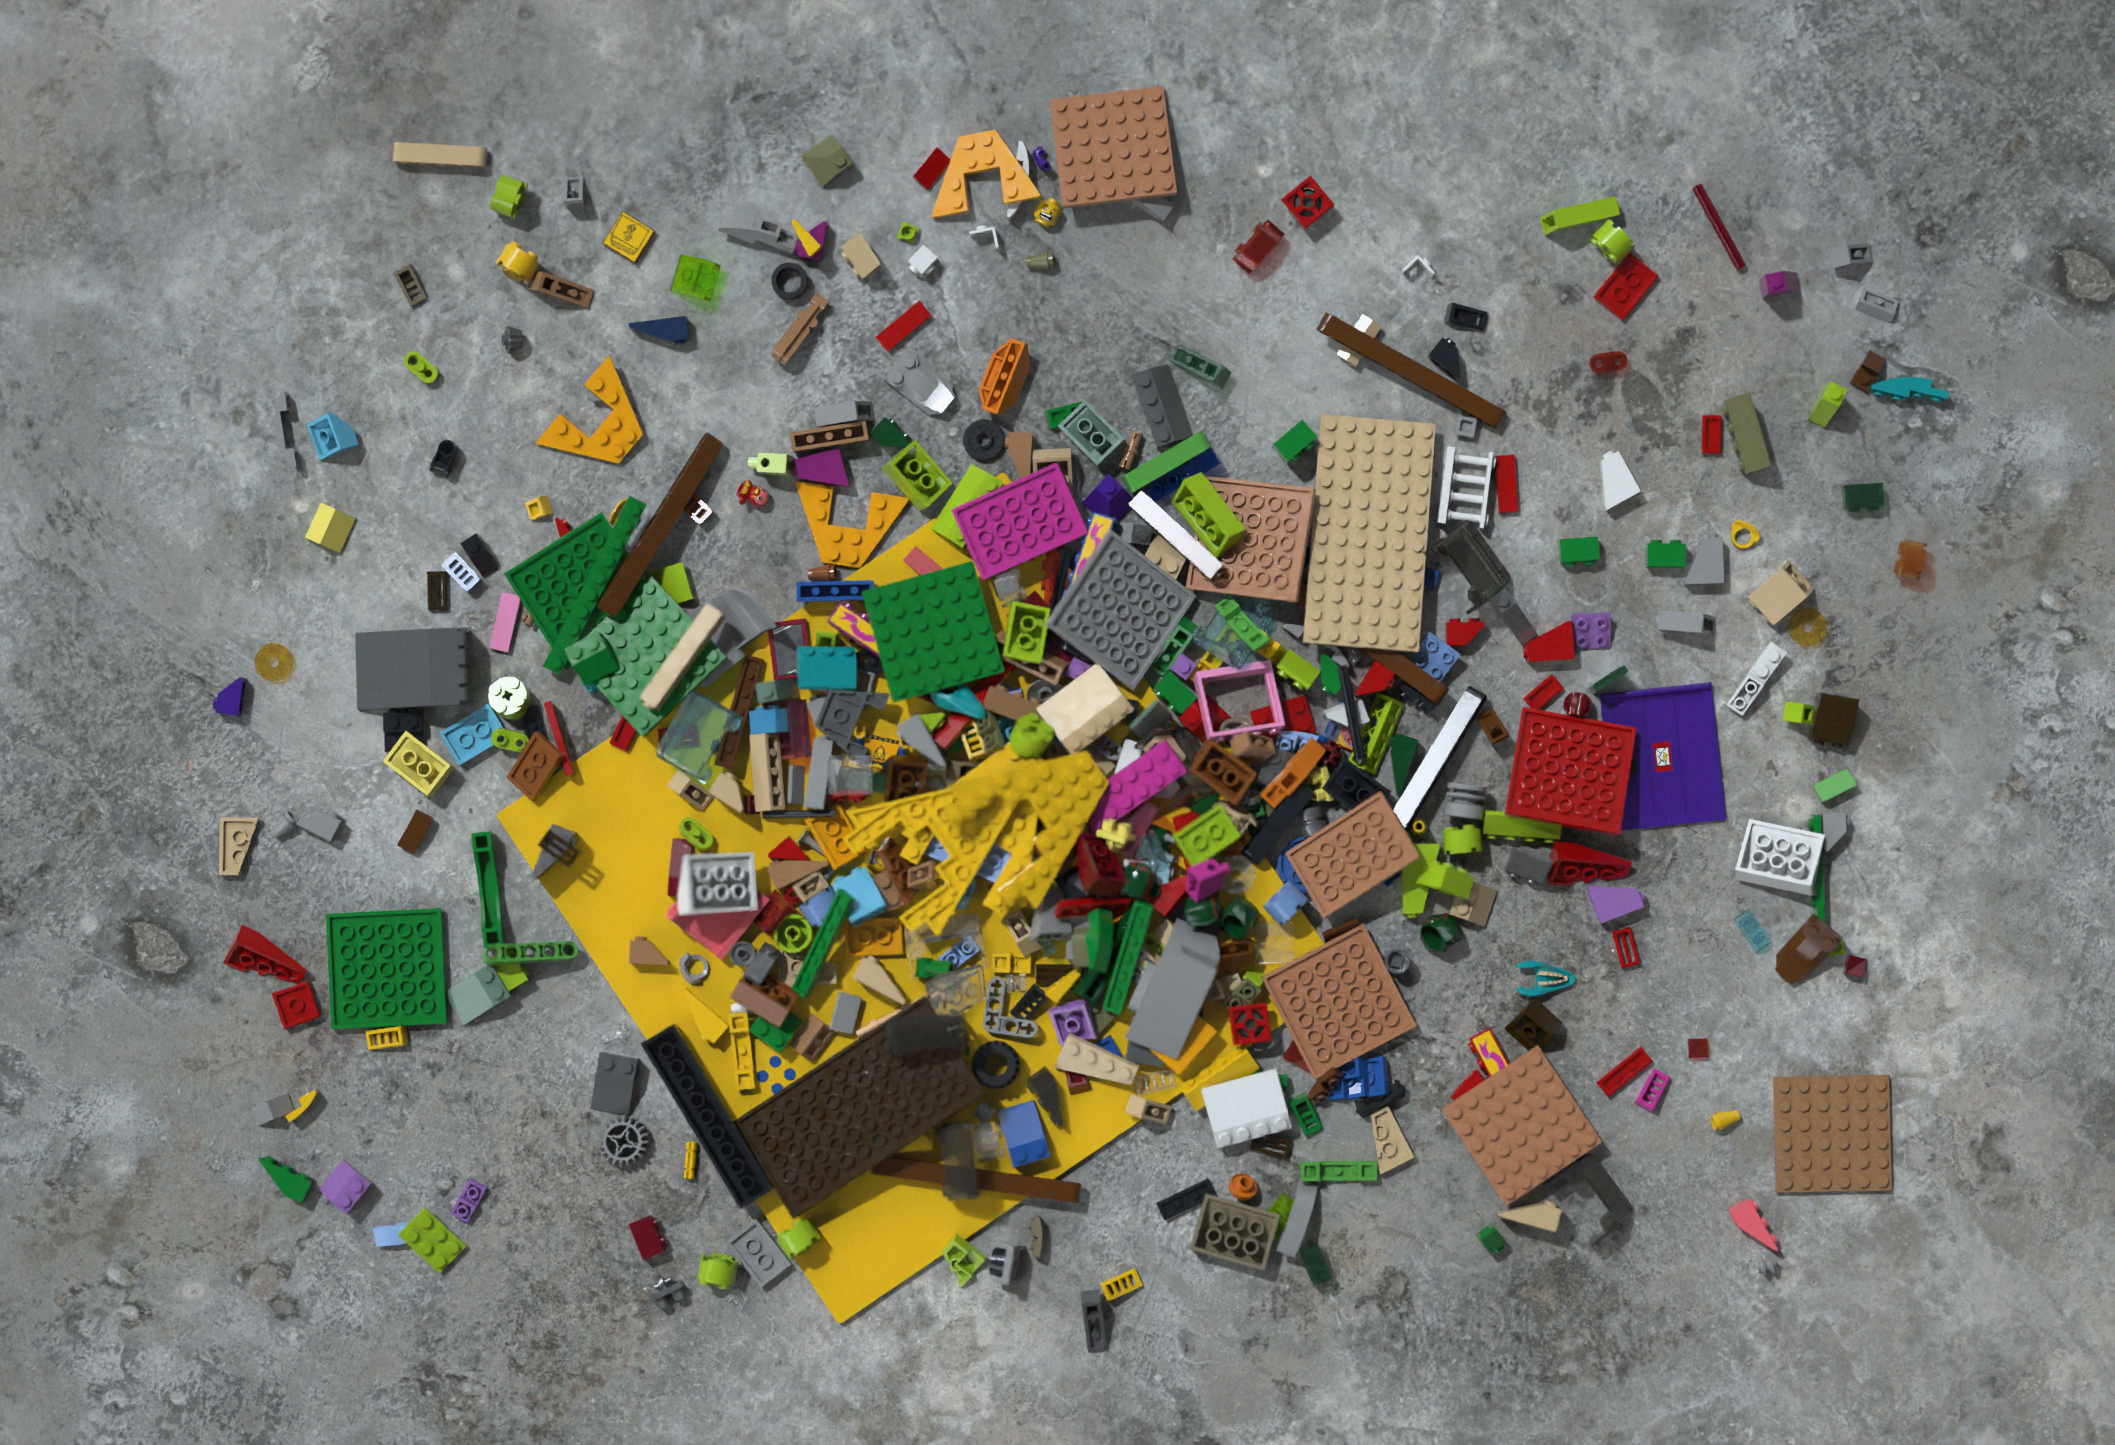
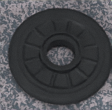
M988 419L976 420L964 432V448L976 460H992L1004 448V432L994 421ZM981 435L989 437L990 441L987 445H981L978 442Z

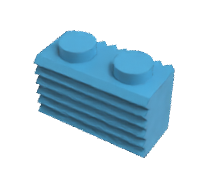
M780 705L768 706V710L767 706L755 707L756 711H749L751 734L789 731L788 710L786 708L780 709Z

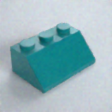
M797 646L795 665L798 689L856 690L855 647Z

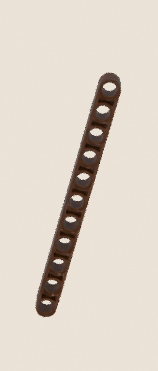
M1327 312L1324 313L1316 328L1320 333L1458 409L1460 407V410L1476 416L1478 420L1497 430L1507 414L1505 410Z
M708 432L703 435L597 605L599 609L613 618L619 613L723 446L722 441Z
M1300 583L1298 601L1295 604L1305 610L1307 586ZM1358 648L1373 660L1394 672V675L1436 705L1440 704L1449 691L1445 685L1397 651Z
M892 1156L871 1170V1174L1073 1203H1079L1082 1185L1076 1182Z

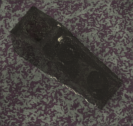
M1044 1066L1026 1079L1028 1081L1026 1086L1032 1094L1036 1092L1039 1097L1037 1102L1043 1110L1045 1108L1049 1110L1051 1114L1048 1117L1053 1124L1056 1125L1058 1123L1059 1126H1062L1057 1082L1047 1067Z

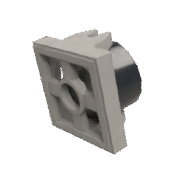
M999 1242L998 1247L994 1248L990 1258L989 1272L990 1275H995L992 1281L1007 1285L1019 1283L1025 1251L1024 1245Z

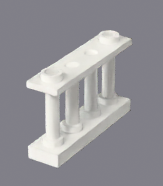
M1447 446L1437 524L1444 525L1446 520L1455 519L1478 522V529H1483L1484 525H1488L1489 514H1486L1490 474L1491 468L1494 469L1496 457H1493V452H1489L1487 458L1459 455L1458 452H1455V447ZM1453 463L1485 465V477L1457 474L1456 471H1452ZM1451 482L1483 484V496L1455 493L1453 490H1450ZM1457 500L1480 503V515L1452 512L1451 509H1447L1448 501Z

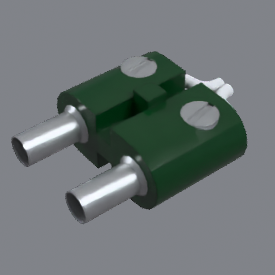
M1155 824L1150 825L1147 828L1146 835L1143 836V840L1146 842L1145 855L1163 863L1167 861L1175 863L1177 857L1171 855V848L1168 847V844H1176L1172 837V832Z

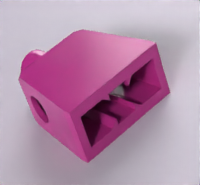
M1211 858L1188 868L1187 893L1196 903H1199L1218 891L1223 886L1224 876L1230 873L1229 865L1225 862L1219 865Z

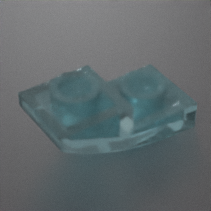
M1747 909L1733 919L1755 953L1772 943L1750 909Z

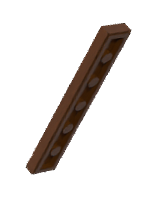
M745 655L714 763L716 766L730 770L734 768L756 691L755 684L758 683L764 659Z

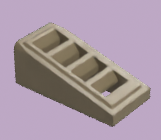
M410 263L393 271L410 307L427 299ZM410 271L411 274L400 279L399 275ZM413 277L414 281L406 285L403 284L404 281ZM414 285H417L418 288L410 292H407L406 289ZM420 291L421 295L413 299L410 298L411 295Z

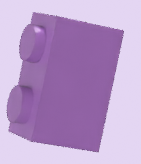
M343 1159L319 1190L331 1203L345 1214H349L373 1182Z

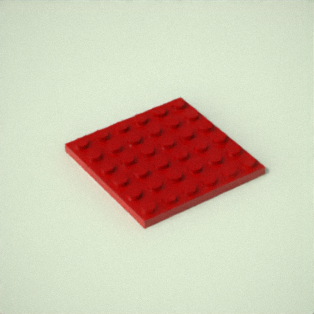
M1522 707L1504 815L1619 836L1636 727Z

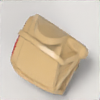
M1223 800L1214 803L1212 806L1213 808L1218 804L1222 805L1240 835L1247 830L1250 822L1255 827L1258 826L1252 813L1239 803L1234 805L1229 800L1226 802Z

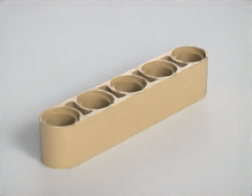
M394 143L393 163L486 168L487 148Z

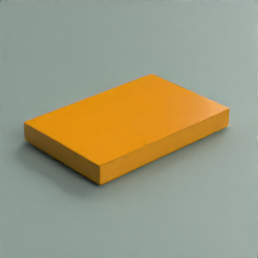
M839 802L827 808L837 809V817H813L805 820L806 825L833 871L867 852L865 847L853 854L844 842L843 838L854 831V828Z
M873 917L854 928L850 920L846 918L844 922L845 957L903 955V926L899 917Z
M1197 1014L1177 1059L1153 1049L1150 1050L1180 1075L1217 1031Z

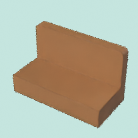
M811 1014L790 1042V1046L813 1062L835 1033V1030L829 1029L830 1026Z

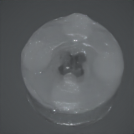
M1013 566L995 574L997 579H994L999 599L1005 602V604L1001 605L1002 609L1011 606L1013 601L1024 602L1023 598H1026L1027 595L1024 586H1019L1018 580L1021 579L1018 568Z
M1238 855L1229 856L1222 860L1219 865L1224 862L1227 863L1230 867V873L1224 876L1221 888L1232 894H1240L1250 889L1256 875L1252 863L1247 858ZM1235 869H1238V873H1241V877H1237V880H1233L1234 877L1230 875Z
M995 1122L971 1125V1129L975 1130V1132H971L974 1154L977 1153L979 1158H975L976 1162L1000 1160L1001 1156L1005 1155L1004 1147L999 1142V1137H1002L1001 1127L995 1124Z

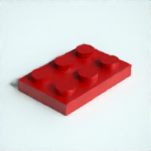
M1305 695L1280 702L1285 723L1282 731L1316 732ZM1271 705L1249 711L1254 726L1274 723ZM1262 734V736L1272 738L1273 743L1276 744L1278 734Z

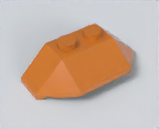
M1010 338L1007 343L992 354L979 387L983 410L1000 415L1017 402L1030 369L1027 343Z

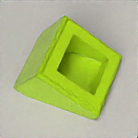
M1256 968L1248 969L1243 979L1248 978L1260 987L1263 983L1261 976L1265 974Z

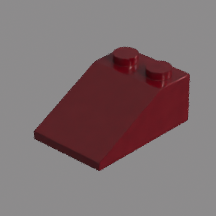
M1080 832L1078 836L1079 879L1084 892L1116 896L1127 883L1116 852L1110 851L1109 845L1106 844L1107 839L1095 834Z

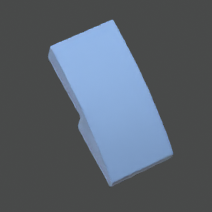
M1280 731L1275 748L1293 753L1294 749L1300 750L1311 737L1317 741L1318 736L1297 731Z
M968 934L937 960L953 962L955 970L977 953L980 948Z
M409 1222L374 1227L376 1246L405 1244L406 1242L398 1236V1233Z

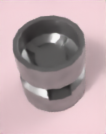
M1321 805L1301 810L1298 814L1299 821L1304 824L1301 827L1303 837L1312 836L1326 827L1325 821L1321 820L1323 816Z
M746 941L735 943L730 950V958L738 966L749 965L756 955L754 946Z
M1392 949L1386 953L1384 964L1389 972L1401 974L1409 968L1410 958L1405 951Z

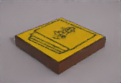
M622 211L604 239L603 244L636 264L654 235L655 230Z

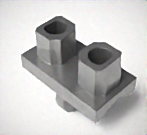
M662 1275L657 1276L659 1282L653 1286L655 1290L661 1287L662 1290L649 1296L651 1302L654 1301L657 1307L662 1309L669 1305L665 1297L669 1293H672L675 1301L685 1298L682 1288L684 1284L681 1280L667 1287V1284L673 1282L672 1278L664 1279Z

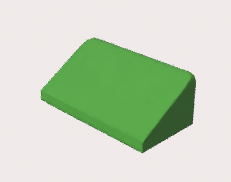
M1847 768L1813 785L1821 803L1857 786Z

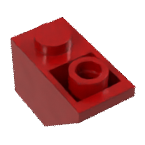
M1469 618L1468 622H1461V619H1449V622L1445 623V643L1449 646L1467 645L1485 626V622H1480V618Z

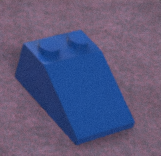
M1034 1100L997 1111L1013 1167L1050 1157Z

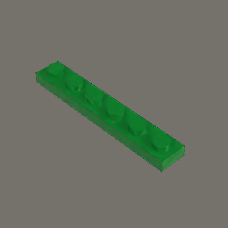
M1811 815V819H1808L1809 831L1822 834L1821 815ZM1822 851L1813 888L1814 896H1811V907H1814V914L1825 922Z
M844 889L837 890L791 988L802 998L809 999L855 901V898Z
M1138 900L1134 902L1102 1008L1118 1015H1121L1154 910V906Z

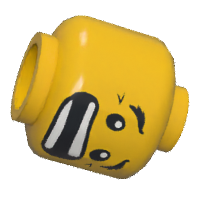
M1049 198L1048 201L1040 200L1034 211L1035 221L1047 228L1054 226L1062 213L1061 208L1058 206L1059 202L1052 198Z
M874 845L871 849L868 848L864 863L867 864L868 869L881 873L886 868L877 853L880 846Z

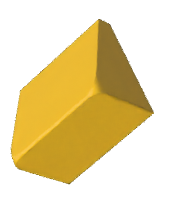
M546 495L525 503L531 521L553 513Z

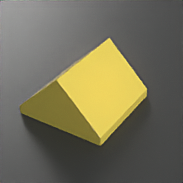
M320 503L305 538L341 553L356 518Z

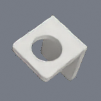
M987 225L976 227V230L969 232L970 237L993 232L996 251L999 250L995 226L988 228Z
M1419 255L1401 271L1403 274L1417 261L1432 277L1436 274L1431 269L1432 264L1426 258L1422 259Z
M938 750L946 766L942 767L928 758L927 783L945 785L948 751ZM939 774L942 778L933 779L931 775Z

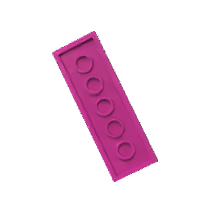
M1166 739L1107 779L1109 783L1087 820V824L1093 834L1096 835L1097 830L1102 829L1103 820L1108 818L1118 820L1188 771Z

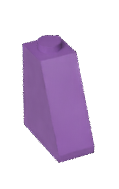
M1586 887L1599 923H1604L1643 908V903L1646 902L1642 891L1639 892L1638 889Z

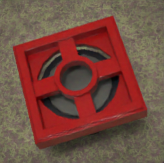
M1311 175L1281 199L1282 203L1304 229L1316 223L1318 219L1322 218L1327 211L1335 206Z
M1267 1002L1228 1007L1233 1046L1272 1041Z

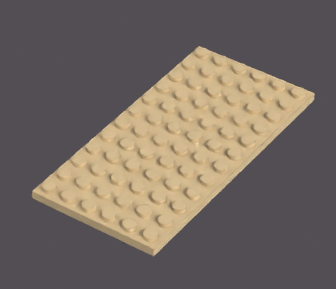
M1321 414L1303 643L1419 652L1436 424Z

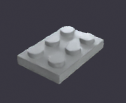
M757 1218L726 1241V1244L760 1288L791 1265V1262Z

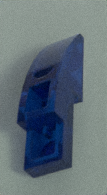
M1210 447L1147 484L1145 488L1152 500L1157 502L1178 490L1184 479L1200 472L1204 475L1220 465L1221 461L1214 449Z

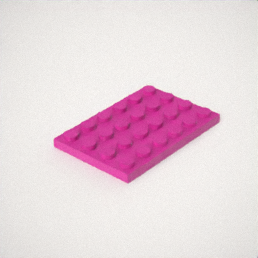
M1057 463L951 509L982 580L1088 533Z

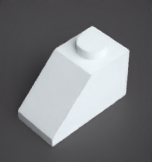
M1357 697L1354 700L1361 728L1370 720L1362 699ZM1344 703L1323 711L1328 718L1348 726Z

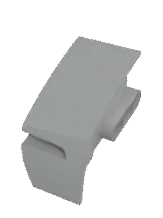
M730 587L728 590L722 589L688 614L694 621L706 603H708L726 616L711 640L728 659L700 684L702 689L710 685L746 655L741 649L745 643L762 631L776 627V624L753 594L739 587Z
M1176 919L1158 964L1147 962L1127 1009L1136 1012L1125 1039L1177 1059L1217 971L1215 968L1219 962V947L1214 934L1199 927L1188 926L1187 922Z

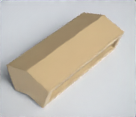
M1363 314L1355 325V328L1375 338L1382 327ZM1342 345L1337 353L1339 358L1355 367L1362 358V355Z

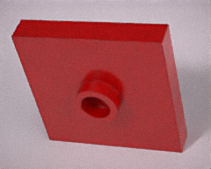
M309 980L271 993L284 1030L321 1017Z

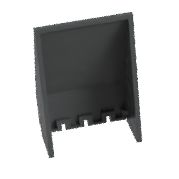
M430 628L355 633L357 710L472 706V702L468 701L467 687H460V684H467V668H460V665L467 664L466 649H459V645H466V634L470 633V629Z

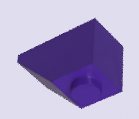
M239 677L218 693V696L213 701V709H216L215 713L241 716L246 678Z

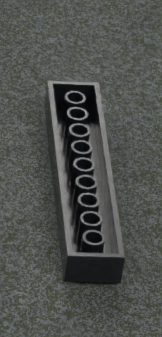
M672 1024L641 1043V1046L738 1207L742 1209L774 1189L773 1185L677 1025Z

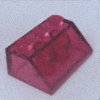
M806 699L764 704V706H767V710L768 706L780 705V709L786 708L788 710L789 731L775 732L779 733L781 760L811 757Z
M1144 801L1133 808L1127 817L1125 815L1122 817L1119 824H1131V834L1136 835V841L1129 840L1123 849L1120 848L1117 852L1130 859L1159 808Z

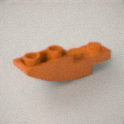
M1311 737L1285 764L1286 767L1260 793V796L1275 808L1286 795L1289 796L1304 780L1326 750Z

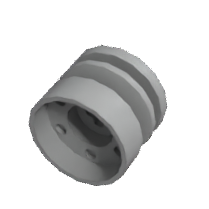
M1447 782V788L1455 789V793L1446 792L1447 796L1454 798V802H1445L1443 815L1483 820L1485 807L1477 805V801H1484L1486 797L1478 796V792H1487V787L1472 782Z

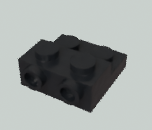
M388 709V713H383L385 752L391 751L405 731L424 744L422 712H418V709H407V713H399V709Z

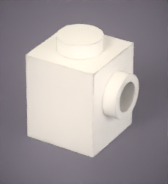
M923 244L908 260L910 265L908 268L915 275L920 274L923 276L925 273L929 275L935 268L933 264L938 260V257Z

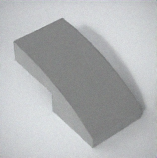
M1459 407L1455 434L1474 438L1477 417L1463 412Z

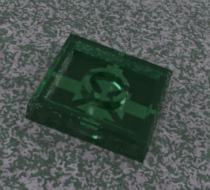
M1625 666L1617 668L1589 686V690L1592 694L1598 692L1627 673L1628 670Z

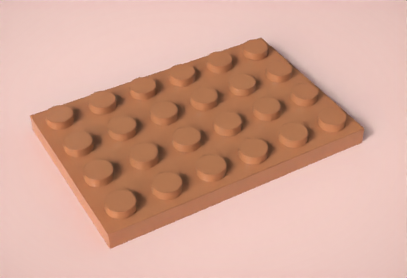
M1381 791L1285 853L1324 919L1421 858Z

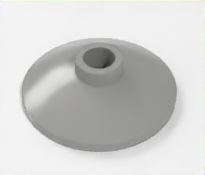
M1044 679L1037 680L1028 688L1027 700H1030L1032 697L1042 701L1041 704H1043L1060 691L1063 686L1060 683L1057 685L1052 684Z

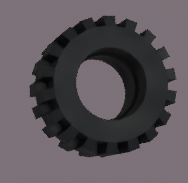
M989 1041L981 1045L974 1053L972 1072L984 1087L989 1089L1007 1087L1016 1079L1019 1073L1020 1060L1018 1054L1006 1042ZM991 1054H1001L1007 1061V1069L1000 1076H991L985 1070L984 1062Z

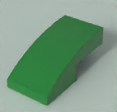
M1082 402L1046 410L1045 415L1049 430L1059 428L1058 425Z

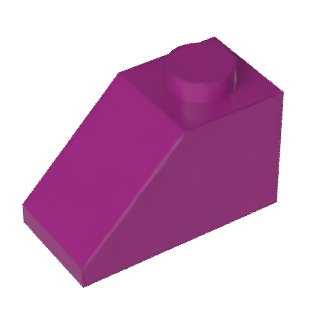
M826 221L821 222L808 232L821 245L822 249L810 258L802 242L797 241L795 252L798 253L799 258L822 261L828 227Z

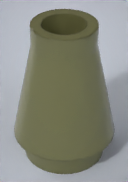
M1046 251L1026 257L1027 268L1047 270L1054 268V253Z

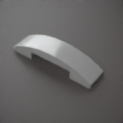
M283 391L280 392L275 407V433L284 457L293 468L298 469L297 451L295 448L288 449L283 413L290 412L288 395Z
M1285 624L1283 626V629L1297 638L1304 633V626ZM1323 645L1334 653L1331 659L1337 665H1347L1349 668L1346 658L1337 646Z
M1299 1179L1293 1197L1295 1199L1285 1230L1281 1234L1276 1249L1277 1252L1293 1258L1296 1256L1312 1213L1318 1188L1317 1185L1307 1181H1300Z

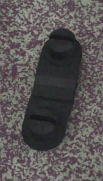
M1394 1080L1395 1084L1389 1083L1391 1089L1389 1095L1367 1103L1366 1098H1360V1102L1357 1099L1354 1103L1357 1107L1356 1113L1363 1118L1374 1114L1406 1096V1087L1401 1085L1400 1080Z

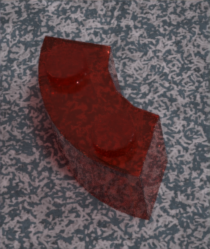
M1268 219L1263 225L1258 223L1252 230L1254 232L1252 237L1245 244L1241 243L1235 249L1237 254L1232 260L1248 274L1262 262L1285 235Z

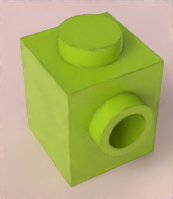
M1785 702L1783 721L1813 725L1815 706Z

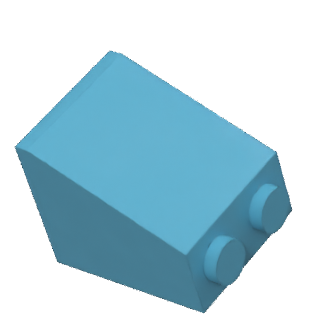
M857 867L851 871V875L847 877L842 875L831 884L835 893L838 889H844L855 898L847 916L853 928L887 911L886 904L866 867Z

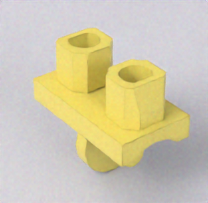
M1314 766L1306 776L1307 782L1315 785L1314 794L1311 797L1312 801L1334 800L1331 795L1322 789L1331 776L1327 767Z
M1111 818L1103 820L1102 829L1096 832V836L1107 839L1106 844L1109 845V849L1112 852H1117L1120 848L1123 849L1129 840L1136 841V835L1131 834V824L1120 823L1117 830L1115 829L1116 820Z

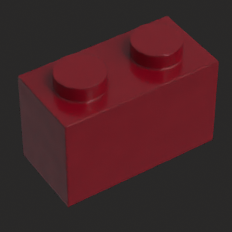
M652 1215L628 1224L642 1260L665 1251L667 1243L664 1236L659 1235L657 1229L660 1226L656 1217L653 1218Z

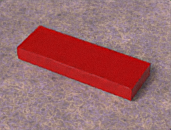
M918 301L875 338L889 352L932 315Z
M1515 454L1496 455L1498 513L1518 512Z
M1640 1046L1596 1081V1084L1607 1097H1610L1653 1061Z

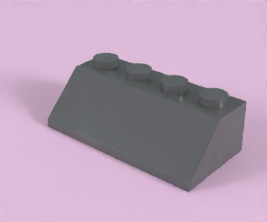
M1168 364L1133 374L1132 380L1156 448L1158 449L1193 436Z

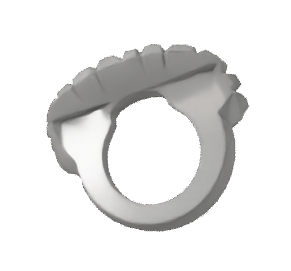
M686 953L679 959V968L686 982L696 984L700 983L701 978L706 975L708 963L701 955ZM693 959H699L704 964L702 973L698 975L690 974L687 970V965Z

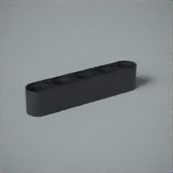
M1301 782L1289 796L1286 795L1244 847L1241 854L1255 865H1258L1307 804L1314 791Z

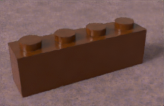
M1251 939L1218 944L1219 962L1215 968L1217 969L1215 975L1255 968Z

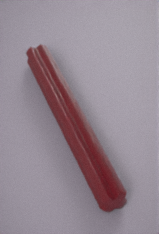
M1698 184L1694 186L1692 190L1736 270L1744 268L1746 263L1703 185Z

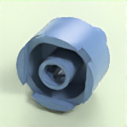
M1288 880L1263 907L1282 926L1298 911L1300 906L1304 905L1308 898Z
M829 886L826 890L805 902L804 906L798 907L811 926L814 925L817 928L822 924L835 897V892Z

